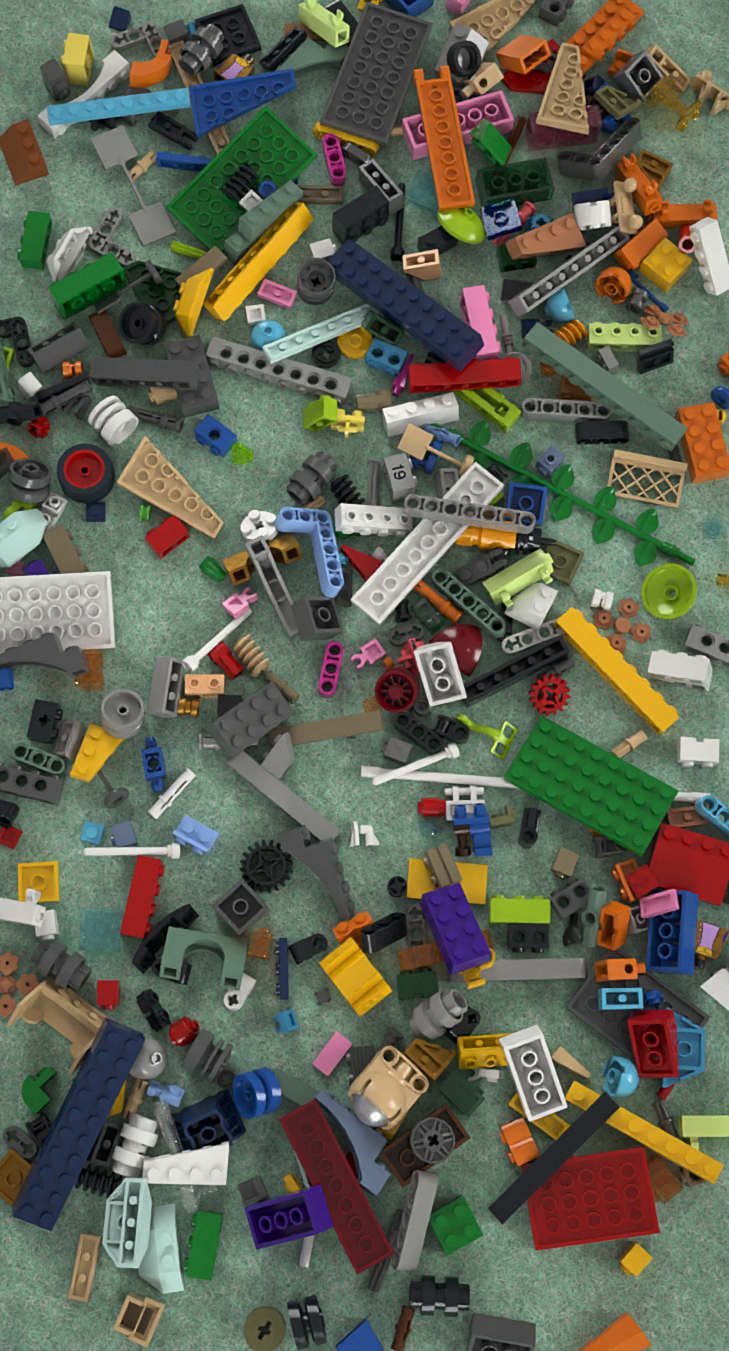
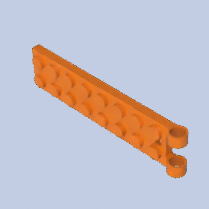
M449 65L439 66L440 78L424 80L422 68L413 69V79L416 85L439 211L474 207L475 199Z

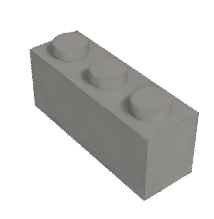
M172 656L156 658L147 714L158 718L177 717L184 673L181 659Z

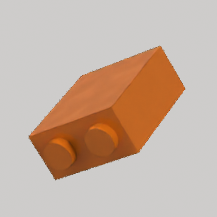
M521 34L497 51L496 56L502 69L526 74L550 57L551 52L546 39Z

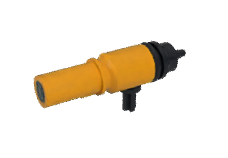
M469 526L455 543L469 547L477 545L480 550L491 552L501 548L503 553L494 558L495 563L501 559H506V556H510V550H515L516 555L519 554V551H522V555H527L538 550L540 545L555 546L556 540L541 537L542 529L534 528L531 533L522 534ZM504 566L497 569L494 573L498 574L503 571Z

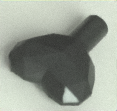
M577 914L570 915L569 926L562 936V942L565 947L572 943L580 942L582 937L581 930L577 926Z

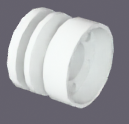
M114 395L107 397L96 405L88 417L89 424L97 432H101L102 438L110 446L118 445L130 436L136 429L139 421L129 409H126L125 404Z

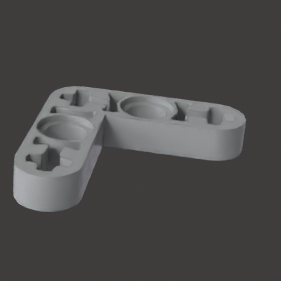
M147 22L114 34L110 38V44L113 50L121 52L147 42L155 58L159 48H154L152 45L157 42L161 43L163 37L155 23ZM148 29H151L153 31V37H151V34L148 31ZM135 34L138 35L139 38L137 40H131L130 36Z
M112 207L107 210L90 237L88 244L91 252L99 256L108 255V251L111 249L117 250L118 252L115 257L120 265L125 267L137 260L132 251L110 241L123 221L122 211L117 207ZM118 214V218L114 217V219L112 220L111 215ZM105 227L111 229L108 234L101 233V230ZM100 240V246L94 247V243L97 244ZM131 257L132 262L128 261L126 263L124 258L129 259Z

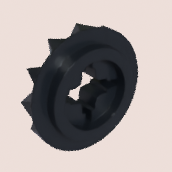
M331 340L315 345L312 349V358L315 364L320 365L322 368H330L334 364L336 365L341 356L339 346ZM324 348L327 353H331L328 359L325 356H321L324 354Z

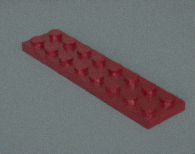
M316 1099L279 1118L312 1186L321 1184L333 1228L356 1274L358 1275L393 1255L394 1251Z

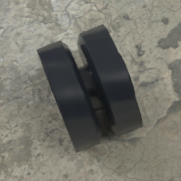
M132 302L121 311L119 330L124 339L131 343L154 345L164 337L166 319L160 308L150 304Z
M316 1294L305 1297L306 1312H303L299 1300L287 1302L292 1332L298 1351L309 1347L308 1333L310 1332L316 1345L327 1343L324 1329L326 1328Z

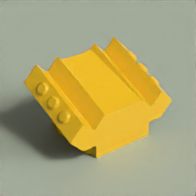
M351 937L319 962L322 969L359 1017L392 992L389 985Z

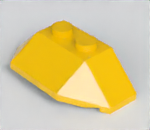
M213 268L188 278L185 283H181L178 292L181 293L179 300L175 301L173 310L175 311V319L185 338L192 337L214 272Z

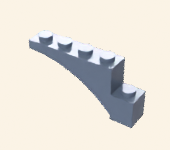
M325 1090L323 1092H316L312 1099H316L318 1104L335 1121L349 1145L354 1158L360 1187L372 1196H377L391 1175L386 1171L387 1167L379 1161L374 1162L387 1142V1139L383 1137L384 1133L376 1127L372 1129L363 1123L357 1116L350 1113L351 1109L343 1103L339 1105L333 1100L334 1096Z

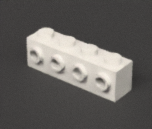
M706 217L689 227L691 232L690 238L694 243L695 256L700 265L699 271L704 280V289L707 293L718 296L729 289V263L718 221Z
M454 392L382 409L383 424L387 436L403 434L408 423L424 429L427 424L438 423L440 425L459 420V405Z
M340 503L335 509L336 531H342L343 534L356 532L361 535L378 534L381 537L395 535L397 538H403L413 530L412 517L406 514L404 508Z

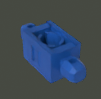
M147 737L145 739V748L147 749L141 750L145 779L147 782L152 781L151 787L153 791L158 792L163 789V781L160 779H166L165 760L162 748L157 747L156 739L154 737ZM153 756L155 760L159 761V765L156 767L157 772H154L153 768L149 767L150 762L153 761Z

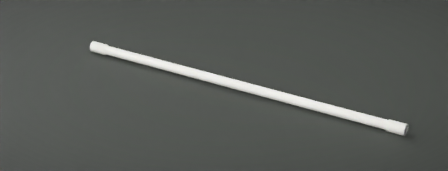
M362 766L361 777L375 778L395 769ZM411 771L394 778L519 789L500 777ZM678 792L674 801L695 804L699 798L710 795V793ZM703 802L704 805H709L708 802Z

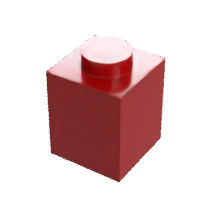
M97 980V1005L102 1006V1010H114V1006H120V981Z

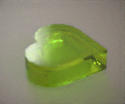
M240 442L233 444L232 456L234 465L247 464L253 461L254 453L250 448H246Z

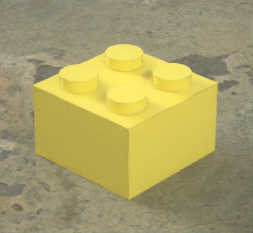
M68 33L67 40H64L63 47L65 52L64 55H61L60 64L63 66L68 84L88 86L94 59L90 36Z

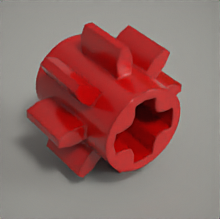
M43 415L42 418L30 420L31 422L27 423L28 432L30 435L35 436V438H44L48 435L47 431L51 430L48 419L43 417Z

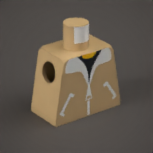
M495 62L481 63L475 74L465 76L462 79L465 87L460 90V93L465 99H468L471 95H483L502 80L504 76Z

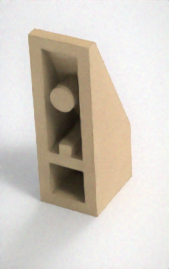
M657 44L647 48L646 52L665 78L661 83L683 93L691 78Z

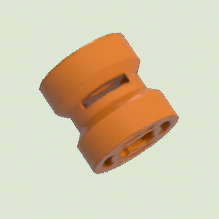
M82 360L75 361L74 363L63 361L64 380L83 373Z

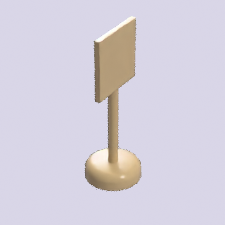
M408 423L397 449L421 461L428 450L459 466V479L472 466L473 456L466 455L462 462L430 447L429 445L434 435Z

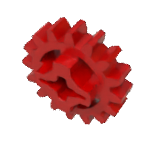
M550 673L549 678H547L545 674H542L541 680L535 678L537 683L530 684L533 690L528 691L532 695L528 699L533 703L532 707L534 709L538 708L537 711L540 714L544 711L546 716H548L550 711H552L556 715L557 709L563 711L562 705L568 706L565 700L571 698L567 694L570 688L566 686L567 682L565 680L561 681L559 675L554 678V675ZM546 689L552 694L553 699L548 697Z

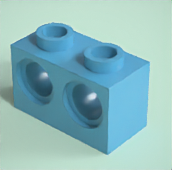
M374 338L366 354L365 363L372 369L378 368L388 376L397 377L405 365L408 352ZM374 354H380L381 357H378V358H377V357H374L373 355H374ZM396 361L398 362V364L393 365L390 362Z

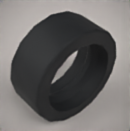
M465 40L454 43L449 48L447 65H449L451 73L458 77L473 75L478 71L481 65V54L475 43ZM461 48L466 49L470 56V65L466 70L462 69L458 62V52Z

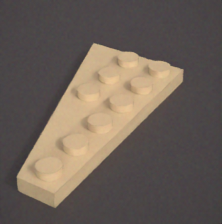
M145 435L117 480V485L172 516L175 515L180 521L215 540L224 522L201 499L200 495L192 489L189 483Z

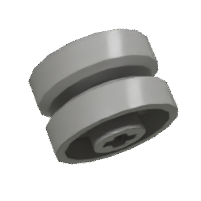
M127 689L114 690L106 695L101 706V722L107 734L114 738L126 739L139 733L143 727L145 708L140 696Z

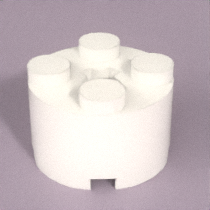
M609 200L574 205V217L580 231L612 227Z

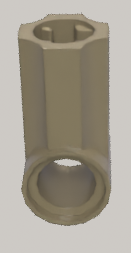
M381 389L373 394L356 395L357 410L362 412L377 410L382 413V409L393 406L391 390Z

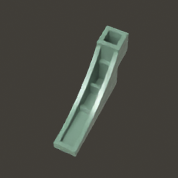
M308 37L299 44L297 50L293 54L291 53L283 65H279L275 71L293 68L295 79L317 71L340 70L349 47L343 44L335 48L330 43H327L325 48H322Z
M290 180L239 218L238 231L224 242L223 254L234 265H237L274 221L303 196V191Z

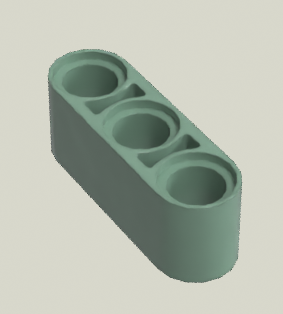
M21 742L14 744L11 748V755L19 763L60 777L67 772L66 763L58 756ZM20 749H26L24 756L17 757V752ZM38 756H44L41 764H35V759ZM56 763L62 764L59 771H53V766Z

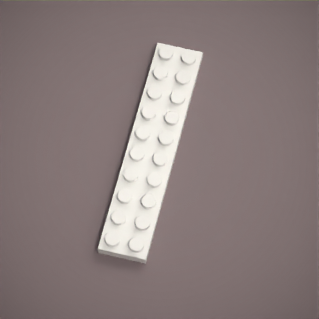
M475 462L442 499L489 505L504 488V484ZM452 508L446 510L448 514H454L456 512ZM467 511L465 515L467 517L474 516V513L471 511ZM423 519L351 598V602L380 625L470 525Z

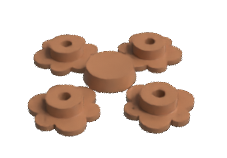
M647 305L643 308V312L649 316L647 318L641 317L642 325L655 329L660 328L661 323L668 325L666 330L673 336L684 337L687 334V331L681 326L689 324L684 314L663 313L656 305Z
M632 598L620 600L618 612L622 613V617L616 621L612 618V613L603 610V608L593 615L596 628L602 627V629L607 630L609 626L614 625L618 633L614 636L609 635L608 640L610 646L614 650L621 652V654L625 652L627 641L623 639L621 634H626L630 631L633 635L632 639L638 640L641 644L646 643L647 639L652 636L650 633L651 627L648 624L643 625L641 622H638L636 626L631 627L628 618L630 616L635 617L639 610V604L634 603Z
M10 952L0 955V971L7 975L0 979V992L4 993L0 999V1015L3 1018H7L9 1014L12 1015L16 1008V999H11L9 993L14 991L15 987L20 990L21 995L31 993L40 984L36 981L37 976L34 973L22 974L21 979L17 982L13 977L8 976L12 971L18 969L17 963L19 962V957L12 955Z

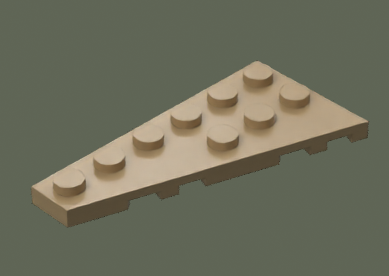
M491 0L450 21L449 27L453 30L455 23L472 28L490 43L484 55L485 57L539 0Z
M562 42L536 119V124L588 135V115L586 112L579 46Z

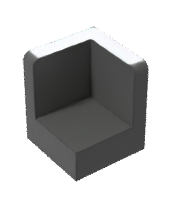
M182 19L163 27L169 39V45L181 40L184 43L190 41L189 32Z
M261 1175L238 1184L244 1206L268 1196Z

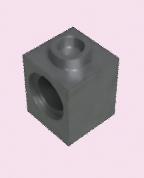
M390 737L389 742H384L381 752L384 753V759L405 766L412 745Z

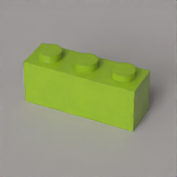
M493 895V898L489 899V924H550V899H545V896H533V899H525L524 895H514L513 899L505 898V895Z

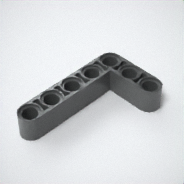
M633 117L625 120L593 155L572 151L560 152L557 155L560 174L591 181L602 180L641 139L640 119Z

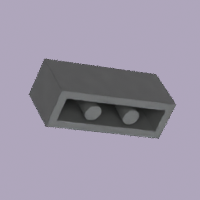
M374 159L358 167L359 180L368 191L378 186L389 200V216L404 208V193Z
M72 322L28 348L27 351L36 367L43 374L51 371L56 365L63 363V361H68L76 353L83 352L90 345L81 328L75 322Z

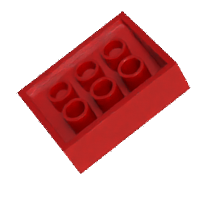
M661 822L654 835L648 866L661 884L656 888L666 891L670 889L689 891L699 895L698 900L721 906L729 881V842Z

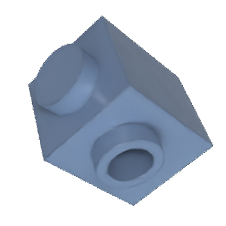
M551 445L537 460L535 467L539 474L550 478L562 465L566 456Z
M130 820L110 826L113 836H110L113 847H134L139 845Z

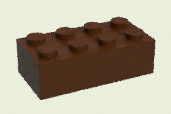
M447 1103L442 1104L426 1116L441 1119L452 1128L455 1135L453 1151L470 1139V1136ZM412 1127L382 1148L379 1153L403 1188L410 1183L414 1170L427 1171L436 1164L422 1161L413 1153L409 1140ZM435 1134L433 1137L428 1136L429 1146L438 1143Z

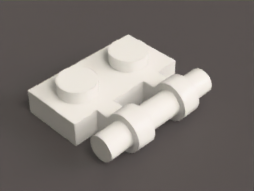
M472 785L469 788H458V786L444 788L445 796H452L453 801H446V821H452L455 805H466L467 814L474 813L473 804L484 803L485 805V800H477L476 796L484 795L483 787ZM470 795V800H459V796Z

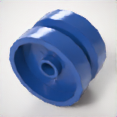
M263 1067L252 1072H245L236 1075L232 1085L233 1099L238 1112L244 1118L252 1119L278 1110L281 1104V1089L277 1077L269 1068Z

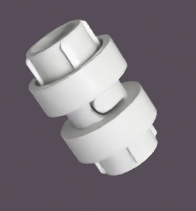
M134 1113L131 1115L129 1123H123L120 1136L125 1139L122 1146L117 1145L112 1156L115 1159L112 1167L114 1172L130 1178L139 1177L141 1169H143V1160L151 1158L145 1154L148 1146L155 1147L159 1136L155 1133L158 1125L157 1121Z

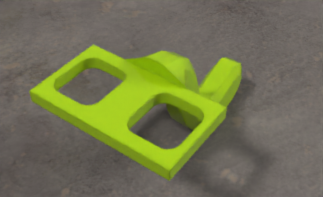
M458 713L455 718L470 730L490 736L493 744L489 751L504 760L518 729L505 720L500 729L496 730L475 723L464 714ZM506 725L512 728L510 738L503 735ZM498 742L504 745L501 755L495 752Z

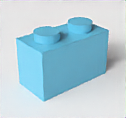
M642 988L598 989L599 1010L643 1009Z

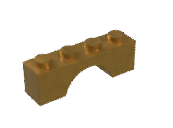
M292 532L266 542L275 562L287 565L303 558L300 545ZM246 551L222 560L233 586L250 580L255 571V567Z

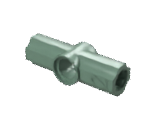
M592 885L589 887L586 910L581 915V920L584 924L581 942L582 945L587 947L599 946L597 944L598 930L601 928V923H599L601 908L606 904L608 892L603 886Z

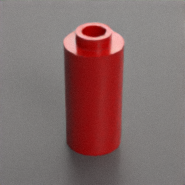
M684 224L679 229V249L683 253H691L695 250L694 243L690 238L691 232L689 227L692 224Z

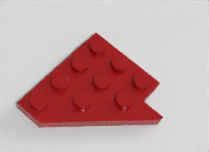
M553 38L547 42L548 47L556 54L560 46ZM548 58L544 60L546 64L550 61ZM532 69L526 74H521L508 70L502 74L504 78L501 81L513 92L545 95L552 71L546 74L541 70Z

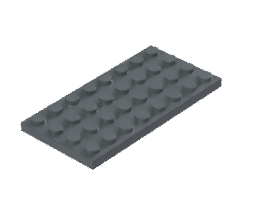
M366 2L321 117L320 125L387 147L413 79V69L417 68L430 34L432 23Z

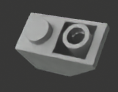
M288 732L283 735L279 734L273 741L275 746L272 750L268 749L263 755L262 759L264 761L260 765L277 779L284 777L295 762L291 734Z

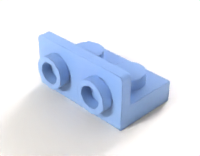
M184 815L176 831L174 830L172 833L176 837V842L183 846L186 843L193 846L191 850L200 855L203 853L208 855L219 836L218 832L187 815Z

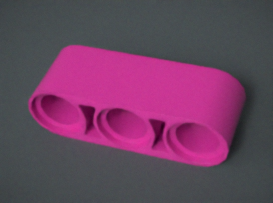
M329 133L323 138V153L329 179L333 186H343L346 182V168L339 139L335 134Z
M332 641L326 647L319 680V694L323 698H331L336 692L343 658V646L338 641ZM336 648L340 651V653L338 655H332L330 653V650ZM332 666L336 669V671L334 673H328L326 671V668ZM328 684L332 687V690L325 692L322 690V687Z

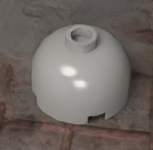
M145 1038L129 1073L133 1077L142 1080L152 1079L160 1075L167 1063V1053L164 1046L155 1039Z

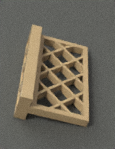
M615 449L611 457L606 487H610L613 482L618 480L623 489L615 492L616 497L678 509L688 463ZM615 463L623 465L626 471L618 476L614 470ZM636 467L641 468L644 473L638 479L631 472ZM653 471L659 472L663 477L656 483H654L649 475ZM628 473L634 482L625 486L620 478ZM671 475L680 476L679 483L674 487L667 479ZM647 477L652 485L643 490L638 481ZM665 480L670 489L662 494L656 485ZM634 484L641 491L636 496L631 495L628 491V488ZM654 487L659 496L655 499H650L645 492ZM672 491L676 496L675 503L667 502L664 495Z

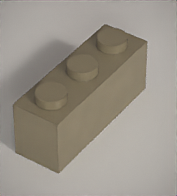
M63 524L44 532L43 538L61 574L85 573L89 571L85 561L81 562L78 557L81 553L77 545L73 546L70 541L74 538L69 528L65 530Z

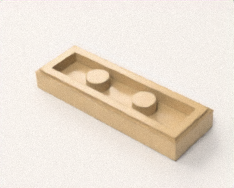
M87 1233L80 1234L68 1299L89 1302L102 1236Z

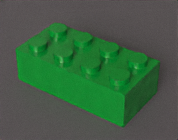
M111 252L108 255L101 256L93 263L86 264L82 269L71 272L62 280L53 282L48 288L54 305L63 319L66 320L94 305L116 290L119 291L125 288L127 283L122 266Z

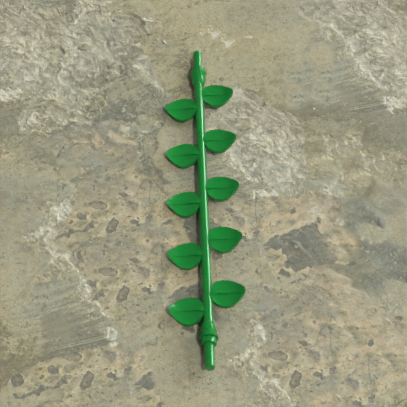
M481 421L475 424L469 431V440L456 429H447V431L461 436L459 445L462 444L476 452L471 455L474 457L473 464L477 462L486 470L489 467L490 459L518 474L510 482L531 485L530 481L539 486L548 487L547 490L560 496L554 499L550 508L551 517L554 521H561L570 517L573 511L572 503L602 518L594 524L592 530L593 539L597 544L607 542L613 538L615 525L644 540L637 545L634 553L635 561L639 566L652 563L657 557V548L669 558H678L691 566L696 561V559L679 551L680 549L676 545L662 542L648 535L653 533L659 525L656 509H648L642 512L636 520L635 528L607 513L616 505L617 500L614 487H605L600 490L594 497L593 506L563 490L570 488L574 483L575 478L571 465L567 464L558 468L552 475V484L523 469L533 459L530 443L525 442L516 446L510 454V461L481 447L491 439L488 421ZM431 423L432 426L437 428L443 427L438 423Z

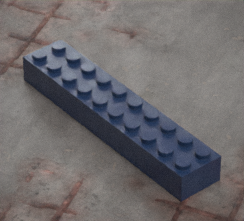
M349 238L328 260L335 270L336 280L457 371L461 372L484 347L481 334Z
M106 1017L104 1018L12 1205L13 1217L52 1231L145 1041L141 1032Z

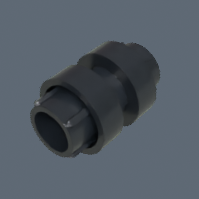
M422 1275L421 1282L410 1281L409 1308H420L421 1316H434L435 1309L443 1310L444 1317H457L458 1310L469 1311L470 1286L469 1284H459L458 1277L445 1276L444 1283L435 1282V1276Z

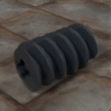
M244 161V166L240 165L239 171L236 170L234 172L235 177L230 176V182H225V187L220 188L223 195L232 202L234 200L241 201L238 195L245 196L243 189L250 191L248 184L255 185L252 180L253 178L259 180L256 171Z
M348 474L337 478L331 483L330 490L332 493H335L334 497L339 499V504L362 505L364 503V498L358 500L361 493H354L357 487H350L353 481H346L349 478Z
M89 1164L85 1169L82 1168L75 1182V1188L79 1189L83 1184V1191L86 1192L91 1187V1194H95L99 1190V1197L106 1193V1198L108 1199L121 1184L122 1175L115 1179V1172H112L107 1177L106 1169L99 1174V1167L97 1166L94 1171H91V1164Z

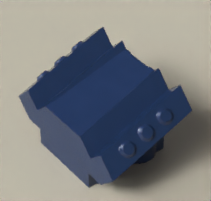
M221 1090L215 1096H208L192 1106L183 1108L179 1113L171 1114L166 1119L179 1153L186 1150L201 1149L209 1145H220L222 1142L229 1141V1146L233 1145L232 1141L240 1138L246 1132V1128L229 1090Z

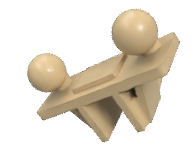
M705 69L695 75L691 88L699 92L696 103L697 108H700L704 101L709 98L714 102L709 114L710 116L716 115L723 109L729 111V93L712 83V73Z
M627 178L624 182L616 180L613 182L615 195L610 199L609 204L610 209L617 211V213L611 216V224L614 226L619 225L620 232L636 235L638 233L637 229L643 225L642 217L637 214L635 215L632 192L637 189L638 183L634 178Z

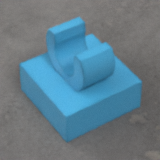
M293 1009L279 1012L276 1014L277 1017L272 1019L273 1022L279 1021L280 1028L276 1029V1032L286 1033L299 1029Z

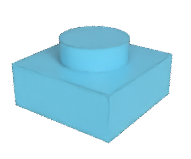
M85 821L80 840L100 845L105 826Z

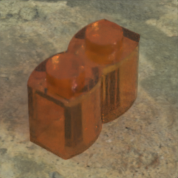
M657 1153L647 1160L654 1199L656 1202L661 1201L665 1204L684 1188Z

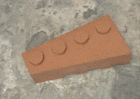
M573 213L519 235L505 243L512 260L567 252L572 253L587 247Z

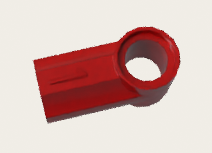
M223 641L207 653L209 658L215 661V665H219L231 680L236 679L244 671V668L233 657L231 650Z

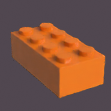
M714 402L678 408L674 419L688 428L680 442L686 463H688L687 468L691 483L728 477L729 456Z

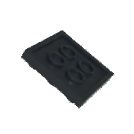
M243 4L194 20L197 29L198 27L206 28L208 24H213L224 35L222 52L216 59H211L213 66L221 64L232 54L243 57L246 54L262 50L260 41Z

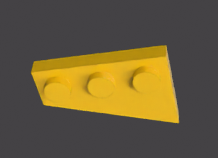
M90 723L70 772V777L90 782L103 767L104 762L110 755H113L116 748L125 739L114 738L107 734L103 727Z

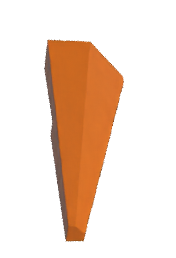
M625 1311L579 1351H640L650 1347L651 1343L630 1314Z

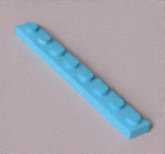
M188 88L50 105L47 106L49 125L51 126L189 108L191 106Z

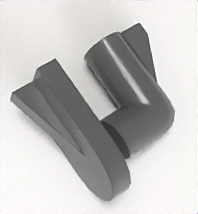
M550 49L551 56L548 57L550 61L547 64L543 61L533 69L541 70L546 74L550 73L554 68L557 55Z
M88 395L83 396V398L79 397L62 406L61 410H67L70 413L74 405L77 404L73 413L77 418L79 416L81 420L91 404V397Z

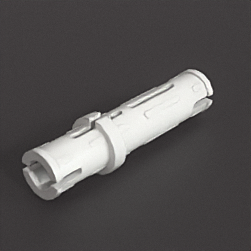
M186 768L163 795L160 794L159 800L147 812L157 820L167 807L170 808L172 806L173 800L196 775Z

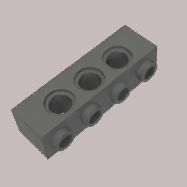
M0 762V776L3 773H8L7 780L0 782V792L58 806L64 787V782L60 780V776L49 774L47 777L41 775L42 772L30 769V772L23 771V768L20 766L11 765L10 768L3 766L4 763ZM21 778H27V783L24 786L18 785ZM41 782H45L46 788L42 791H38V784Z

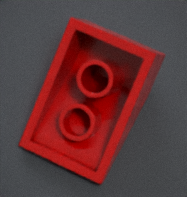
M673 1010L633 1011L627 1022L638 1077H679L677 1027Z

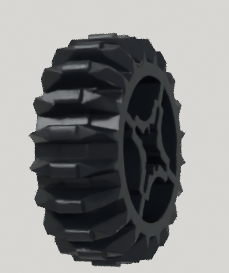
M262 840L263 846L260 847L258 842H255L256 849L249 846L248 850L251 853H243L247 860H240L241 864L246 865L241 867L240 871L247 872L242 875V878H250L246 883L248 885L254 883L252 887L254 891L258 886H260V893L264 892V887H267L268 893H271V887L273 886L276 891H279L277 884L280 883L282 887H285V883L282 880L289 881L290 877L286 873H293V869L287 868V866L293 865V861H286L291 858V854L284 855L282 849L279 850L281 846L279 842L275 847H273V840L269 841V846L266 845L265 840ZM263 851L274 852L279 858L268 859ZM258 854L260 863L254 867L255 869L250 871L251 861ZM262 858H264L265 862H268V864L269 862L272 864L270 865L271 875H269L268 871H266L265 869H261L264 866ZM283 862L282 872L275 879L273 870L278 864ZM265 874L270 882L259 881L254 875Z

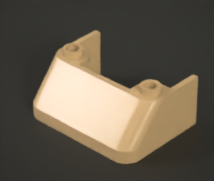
M48 977L18 1003L6 1026L10 1028L20 1018L29 1024H37L44 1020L73 1043L69 1048L70 1055L75 1059L68 1071L71 1075L83 1063L104 1018L108 1017L70 988L65 990L55 983L56 978Z

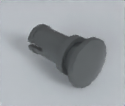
M387 1027L386 1029L389 1030V1033L384 1035L385 1039L375 1053L386 1046L394 1047L398 1045V1039H404V1036L396 1029ZM383 1053V1057L385 1060L388 1057L387 1053Z

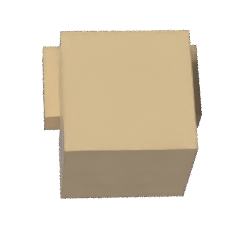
M131 1291L126 1297L113 1329L129 1336V1340L148 1347L166 1304Z

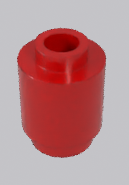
M421 798V802H417V813H421V817H441V815H446V801L441 800V798Z

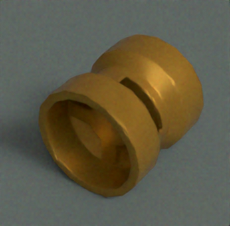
M180 697L178 716L184 717L190 714L191 718H198L200 699L194 698L190 702L186 697Z

